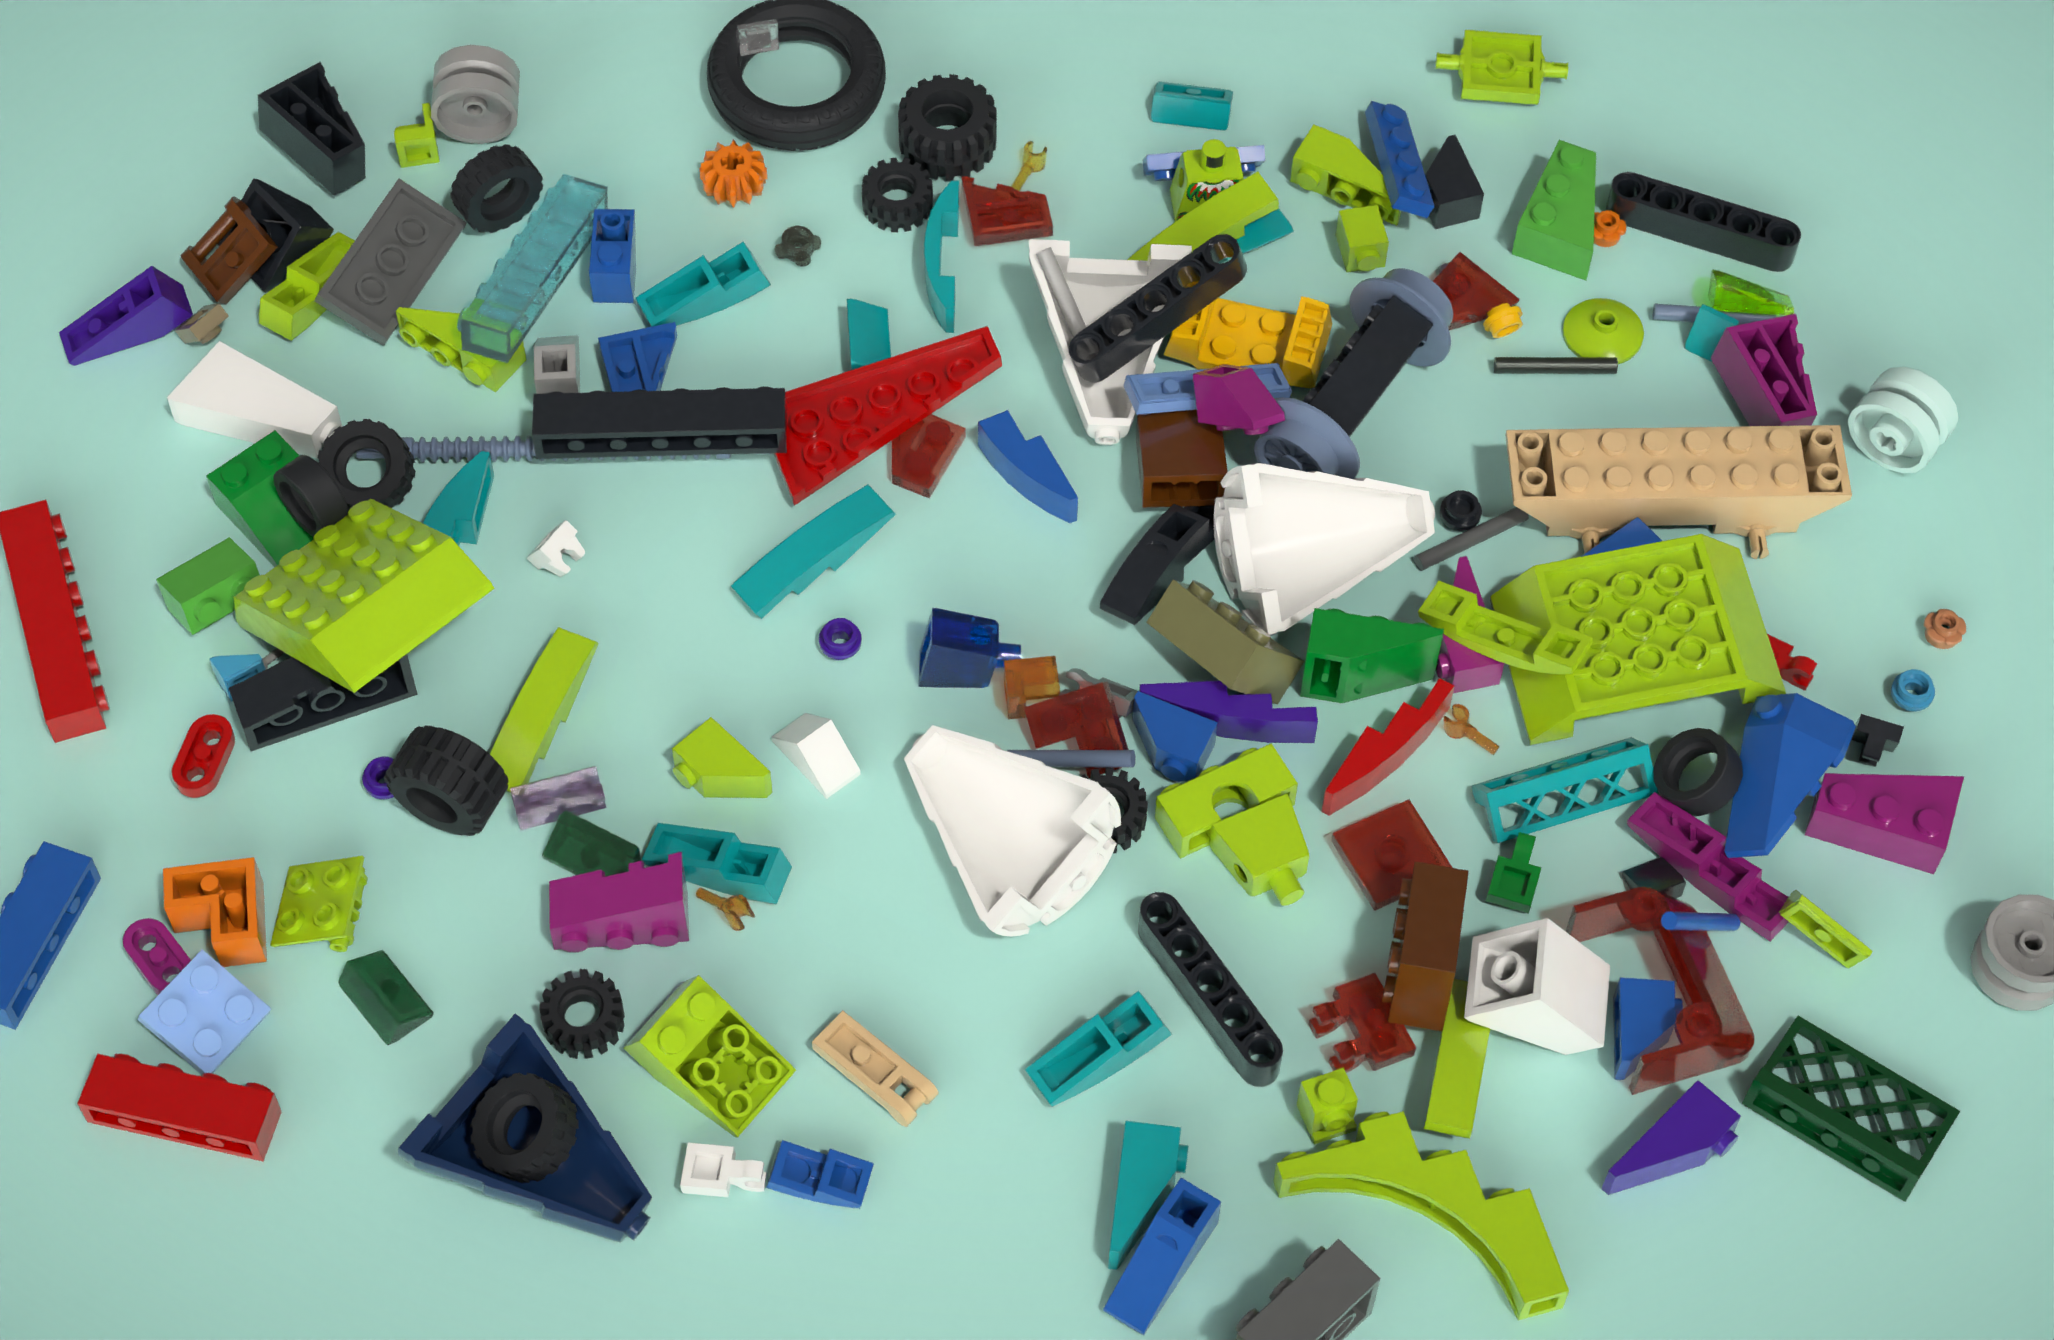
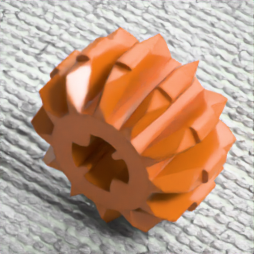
M734 139L730 146H724L717 142L715 151H705L704 162L701 163L699 170L700 179L703 182V189L706 195L714 196L718 205L726 200L731 203L733 208L737 201L741 200L750 205L752 195H762L763 184L766 183L767 167H765L761 151H753L749 142L738 146Z

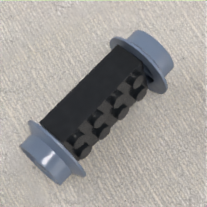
M1404 268L1390 270L1383 278H1368L1359 282L1350 295V309L1360 329L1352 335L1336 360L1334 359L1320 377L1319 382L1314 388H1311L1302 401L1285 397L1274 398L1284 411L1285 421L1270 425L1269 431L1261 434L1254 445V454L1257 462L1304 472L1318 471L1355 479L1360 469V459L1350 436L1406 363L1414 366H1433L1442 362L1450 351L1451 336L1448 326L1453 320V308L1443 290L1428 277Z

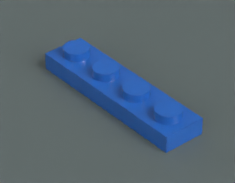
M1371 101L1365 111V116L1393 209L1428 218L1434 208V203L1407 113L1394 104L1384 105Z

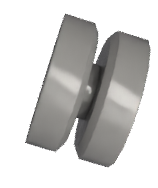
M466 45L452 48L443 53L434 64L431 119L437 129L450 138L465 143L477 144L495 142L510 135L517 125L520 71L515 61L502 51L488 46Z
M2017 895L2002 901L1990 913L1983 930L1975 941L1970 959L1973 976L1980 988L1998 1004L2015 1010L2036 1011L2054 1004V900L2041 895Z

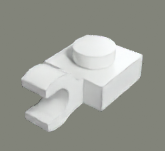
M688 1143L680 1183L682 1193L729 1197L731 1184L744 1190L763 1192L767 1173L763 1172L764 1162L735 1160L736 1153L732 1146Z

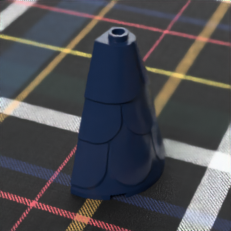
M516 1013L487 1045L481 1065L435 1118L428 1113L398 1148L399 1157L413 1164L419 1170L478 1189L486 1196L541 1212L543 1219L620 1243L627 1236L634 1241L651 1218L645 1214V1211L651 1202L652 1196L611 1132L603 1130L573 1081H568L533 1027L525 1023ZM515 1073L523 1075L527 1073L535 1074L561 1087L562 1090L571 1096V1102L576 1105V1119L579 1120V1126L575 1134L577 1139L575 1145L571 1147L568 1153L570 1155L567 1160L558 1166L559 1169L556 1172L544 1176L545 1179L540 1181L531 1180L529 1183L513 1181L486 1168L482 1164L483 1161L476 1157L474 1153L475 1147L471 1144L470 1137L473 1127H471L472 1118L475 1117L479 1101L481 1102L485 1097L484 1093L490 1087L493 1088L498 1084L497 1081L504 1077L509 1078ZM524 1106L512 1119L508 1129L507 1141L513 1149H526L538 1135L542 1123V1114L537 1107Z

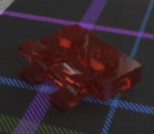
M1376 973L1335 987L1332 995L1335 1001L1313 1007L1312 1012L1315 1017L1310 1019L1308 1024L1316 1039L1333 1032L1345 1022H1347L1355 1037L1354 1040H1347L1334 1045L1333 1051L1335 1055L1330 1057L1328 1061L1333 1071L1344 1068L1345 1072L1348 1073L1366 1060L1372 1070L1376 1071L1413 1057L1417 1048L1405 1026L1388 1022L1390 1003L1382 1002L1384 988Z

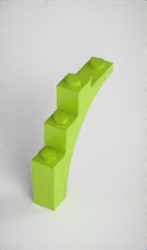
M1404 1111L1391 1115L1388 1112H1378L1368 1116L1363 1122L1359 1123L1354 1143L1350 1140H1340L1330 1144L1323 1151L1307 1154L1304 1151L1295 1152L1285 1156L1281 1162L1276 1163L1273 1183L1279 1198L1312 1192L1354 1193L1384 1199L1418 1212L1453 1233L1481 1259L1500 1284L1518 1320L1562 1309L1565 1304L1569 1289L1530 1188L1516 1192L1513 1188L1502 1189L1494 1192L1485 1200L1467 1150L1454 1153L1451 1150H1440L1429 1155L1424 1161L1421 1160Z

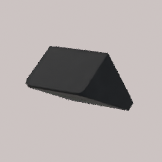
M1663 857L1622 872L1623 878L1642 911L1681 897L1686 886L1683 876Z

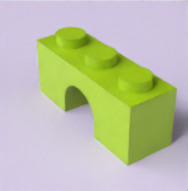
M1272 743L1260 749L1250 748L1242 752L1236 760L1221 767L1218 765L1211 766L1191 781L1184 784L1175 783L1166 787L1160 795L1156 796L1155 819L1181 859L1209 846L1211 826L1213 823L1221 821L1215 811L1217 806L1223 803H1237L1250 809L1286 793L1291 800L1292 806H1294L1298 783Z

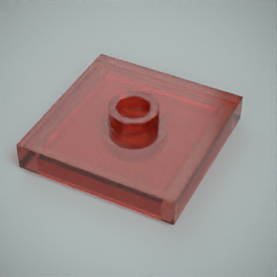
M1410 799L1332 833V843L1374 911L1399 900L1402 878H1412L1415 861L1453 868Z

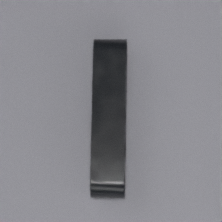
M1623 172L1614 177L1606 204V210L1618 213L1620 220H1624L1627 227L1774 272L1785 271L1791 267L1801 239L1799 227L1789 220L1633 172Z
M1220 234L1210 238L1079 332L1069 344V354L1080 376L1089 382H1100L1240 283L1246 275L1247 264L1237 240L1227 234ZM1231 257L1228 262L1219 263L1222 259ZM1198 281L1196 285L1186 288L1187 284ZM1165 305L1161 310L1151 312L1155 307ZM1132 329L1128 334L1118 336L1122 331ZM1098 353L1094 358L1085 360L1088 355Z
M1165 892L1149 894L1140 905L1138 934L1142 942L1242 1079L1255 1087H1265L1272 1084L1279 1075L1282 1061L1283 1045L1280 1039L1179 902L1172 895ZM1163 917L1168 922L1157 924L1152 922L1150 918ZM1186 950L1194 956L1181 958L1175 952ZM1203 985H1213L1217 987L1219 991L1214 993H1207L1199 987ZM1237 1019L1245 1025L1240 1028H1233L1228 1026L1225 1021ZM1263 1054L1271 1059V1061L1258 1063L1251 1056Z

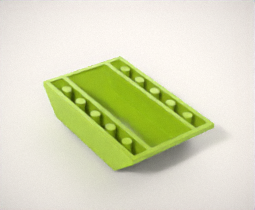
M369 499L351 507L348 515L336 524L319 530L314 535V540L300 550H294L284 555L280 559L279 565L268 573L256 576L248 581L244 590L234 596L236 621L240 627L355 693L495 588L491 581L450 536L384 504Z

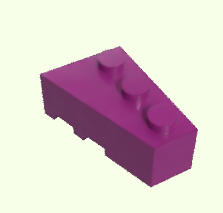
M1797 314L1726 327L1711 356L1713 364L1749 426H1810L1817 416L1809 374H1805L1802 357L1805 354L1803 343H1798L1796 333L1798 325Z
M1825 773L1821 782L1822 787L1814 798L1805 836L1934 875L1947 849L1964 776Z
M682 852L669 854L668 863L645 868L642 861L628 863L629 872L605 877L603 870H597L549 881L550 933L554 950L563 949L567 952H581L591 947L607 946L612 949L622 950L640 944L669 947L678 942H689L688 892Z

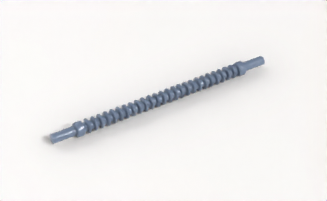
M457 436L453 442L448 437H444L442 442H438L436 437H432L431 442H426L424 437H420L419 442H415L412 437H401L410 448L409 451L413 455L414 460L419 458L422 463L426 461V458H431L433 462H437L440 457L445 462H449L451 457H455L457 462H461L462 457H467V460L470 461L481 451L490 452L493 462L497 461V457H503V460L507 462L509 457L512 456L515 457L516 461H520L523 456L527 457L528 461H532L533 457L536 456L531 436H527L525 441H522L519 436H515L514 441H509L507 436H504L502 441H497L495 436H492L490 441H485L483 436L479 437V441H473L471 436L467 438V441H461V438ZM367 448L356 452L357 459H385L375 449ZM717 454L716 457L718 459H730L731 454ZM681 455L682 459H686L687 455ZM693 455L694 459H698L699 455ZM705 455V457L710 459L711 455ZM640 456L634 457L635 460L640 458ZM646 456V459L650 460L652 456Z

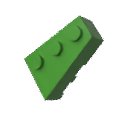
M1562 140L1558 141L1518 223L1512 249L1513 255L1582 280H1587L1594 248L1596 152Z

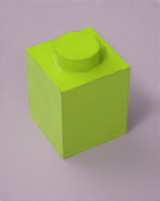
M1378 205L1339 210L1335 236L1346 272L1371 271L1376 268L1385 267L1389 240Z

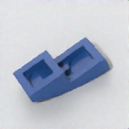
M782 1140L778 1147L766 1188L810 1201L860 1209L874 1163L833 1149H829L827 1154H823Z

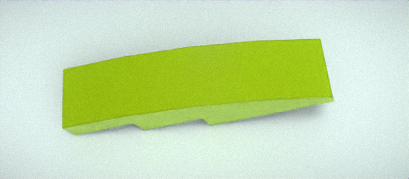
M1256 172L1185 214L1152 238L1127 260L1147 261L1151 244L1192 246L1193 251L1216 235L1227 234L1238 239L1245 235V225L1279 209V199L1260 173Z
M558 627L537 660L490 752V755L501 765L508 777L509 786L506 790L507 792L523 797L538 759L544 760L560 721L566 723L598 647V642Z
M1454 979L1444 1027L1441 1032L1424 1129L1470 1139L1490 1028L1475 1024L1464 1018L1468 981Z

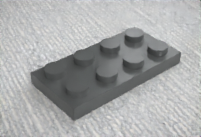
M398 178L319 291L314 301L384 346L399 325L396 310L399 307L410 308L463 231L467 222Z

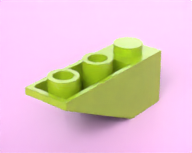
M1313 124L1293 156L1290 182L1299 185L1305 190L1314 191L1335 200L1339 204L1348 205L1353 208L1378 205L1382 220L1397 226L1400 221L1401 211L1392 208L1382 173L1349 138Z
M399 307L396 310L400 329L399 333L406 343L412 347L419 346L428 351L442 365H451L463 372L467 379L475 385H484L497 392L527 360L522 335L492 317Z

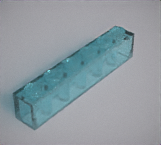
M563 174L554 188L550 187L547 190L542 205L537 211L531 212L527 226L521 234L514 236L510 250L503 259L499 258L497 260L493 274L486 283L480 284L471 305L468 308H463L461 311L457 329L461 332L462 350L504 363L509 362L592 241L594 209H608L607 186Z

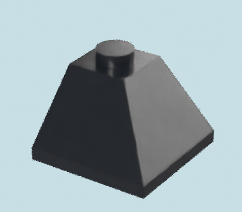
M259 179L251 181L241 199L251 210V215L278 246L251 276V279L264 292H269L284 282L287 277V266L330 238L334 231L310 205ZM237 223L217 244L218 246H220L225 241V239L233 232V230L238 226Z

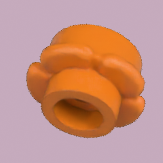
M1614 211L1595 212L1594 244L1601 247L1616 245L1621 235L1626 233L1627 226L1625 221L1620 220L1619 214Z

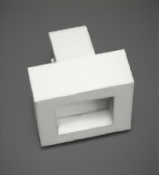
M565 520L552 529L526 559L538 570L543 567L562 577L571 570L563 562L562 553L569 554L572 559L577 561L584 556L585 551L575 536L578 531Z

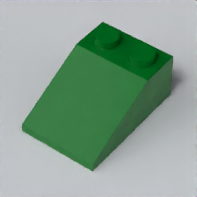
M276 430L206 475L217 507L274 568L279 565V561L284 555L294 550H300L314 540V537L308 534L294 520L275 488L273 475L276 471L300 456Z

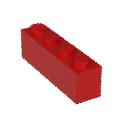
M121 1053L115 1054L114 1057L97 1054L78 1101V1105L88 1123L264 1162L282 1113L274 1092L264 1085L247 1083L245 1086L228 1083L225 1078L212 1073H203L201 1076L184 1073L182 1069L167 1063H160L157 1067L140 1063L139 1060L132 1056Z

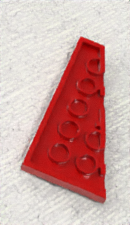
M988 326L786 391L787 453H774L794 506L1002 367L1001 355Z

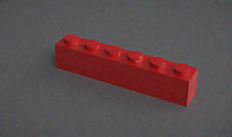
M47 500L1 511L0 534L45 722L52 738L57 743L106 729L103 712L110 710L104 686L96 687L94 676L101 675V670L95 651H87L85 642L93 639L86 615L80 617L78 615L77 607L84 606L78 582H70L68 573L75 572V566L69 547H61L60 540L67 538L60 513L52 515Z

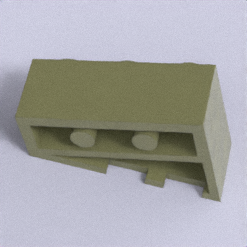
M1173 579L1146 623L1228 688L1244 694L1271 693L1272 703L1278 704L1305 661L1274 641L1268 633L1242 619V614L1238 610L1224 602L1219 603L1212 598L1214 592L1205 585L1195 580H1192L1190 585Z

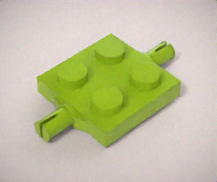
M1465 30L1460 55L1437 52L1435 69L1458 70L1462 81L1461 99L1538 105L1541 83L1544 77L1567 79L1568 62L1545 61L1541 51L1542 36Z

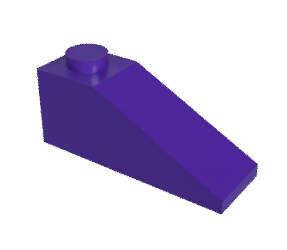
M150 266L61 330L59 335L68 362L76 366L162 338L192 317L193 312L184 286L154 266Z
M1697 1080L1610 1168L1602 1190L1606 1194L1611 1195L1702 1166L1715 1153L1720 1157L1724 1156L1739 1137L1734 1131L1741 1115Z

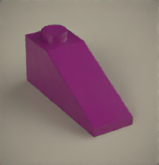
M1459 557L1453 586L1477 594L1478 605L1485 607L1468 557ZM1443 634L1436 673L1439 678L1445 679V681L1455 686L1453 693L1499 685L1505 663L1477 653Z

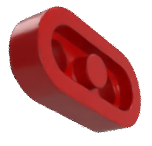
M209 714L198 718L193 722L173 765L172 776L177 789L187 797L198 798L211 793L221 778L235 745V735L232 726L223 716ZM212 739H220L214 745L207 744ZM195 776H204L202 779L198 781H191L192 778Z

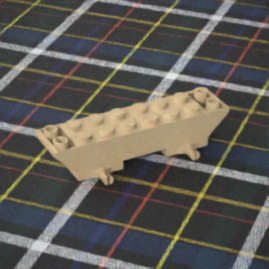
M1840 425L1506 430L1505 434L1513 505L1544 523L1547 536H1570L1582 539L1584 554L1600 544L1599 539L1614 534L1638 517L1647 526L1712 525L1713 534L1735 533L1749 537L1751 557L1757 559L1759 555V558L1763 559L1769 555L1766 536L1774 533L1797 532L1800 523L1845 503L1852 497Z

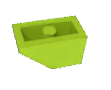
M712 717L672 748L675 766L673 768L674 775L684 787L690 789L693 786L703 797L767 798L773 793L770 770Z

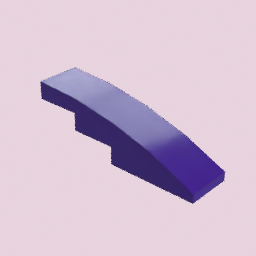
M1221 681L1140 684L1139 692L1218 722L1216 736L1266 743H1315L1318 725L1316 706L1273 708L1271 693L1228 695L1227 686Z

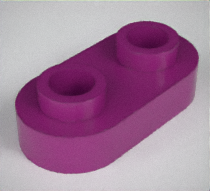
M145 918L131 924L124 933L123 946L129 959L157 995L170 983L166 982L168 977L179 974L191 961L166 926L156 919ZM156 943L155 947L151 950H142L146 944Z

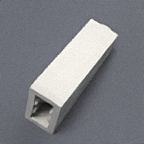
M221 341L209 351L167 397L174 420L180 425L252 443L258 442L276 430L298 454L313 458L318 457L319 450H322L325 439L330 437L336 428L342 427L336 405Z

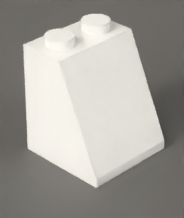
M1548 918L1474 936L1472 939L1464 1018L1475 1024L1564 1055L1604 1047L1610 965Z

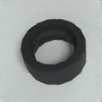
M298 456L273 475L275 488L284 506L294 520L312 537L322 528L334 525L348 515L349 508L337 484L328 472L310 456Z
M1704 728L1683 731L1670 739L1659 752L1653 767L1654 783L1659 793L1692 816L1714 813L1726 805L1738 791L1743 777L1742 761L1736 750L1722 736L1711 729ZM1716 753L1718 762L1710 778L1696 789L1685 792L1680 791L1679 779L1686 766L1700 755Z

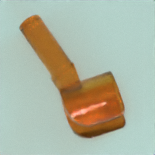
M1454 704L1452 706V714L1457 721H1452L1444 716L1446 734L1454 739L1467 737L1495 755L1500 746L1477 731L1478 729L1470 724L1469 711L1465 706Z
M702 887L696 892L697 898L723 911L731 928L735 931H741L745 928L740 917L745 915L755 917L751 906L743 895H733L727 899Z

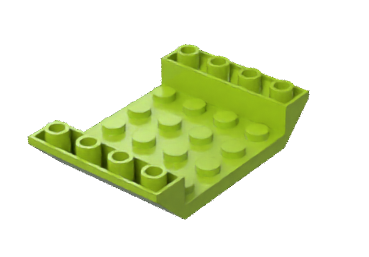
M1703 534L1535 565L1490 596L1492 609L1498 613L1547 631L1554 622L1593 637L1592 645L1573 674L1541 673L1508 665L1530 745L1573 737L1574 721L1583 718L1738 689L1743 705L1754 703L1756 697L1786 694L1740 549Z

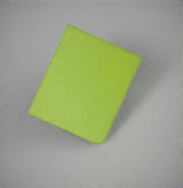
M430 103L422 104L425 123L395 128V144L401 168L440 162L435 126L431 119Z

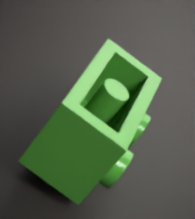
M229 537L160 576L156 581L168 611L194 635L235 611L234 596L244 590L248 581L260 574L255 561Z

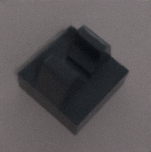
M1861 714L1855 723L1856 728L1851 739L1863 743L1858 762L1876 767L1883 750L1894 752L1900 742L1904 726Z

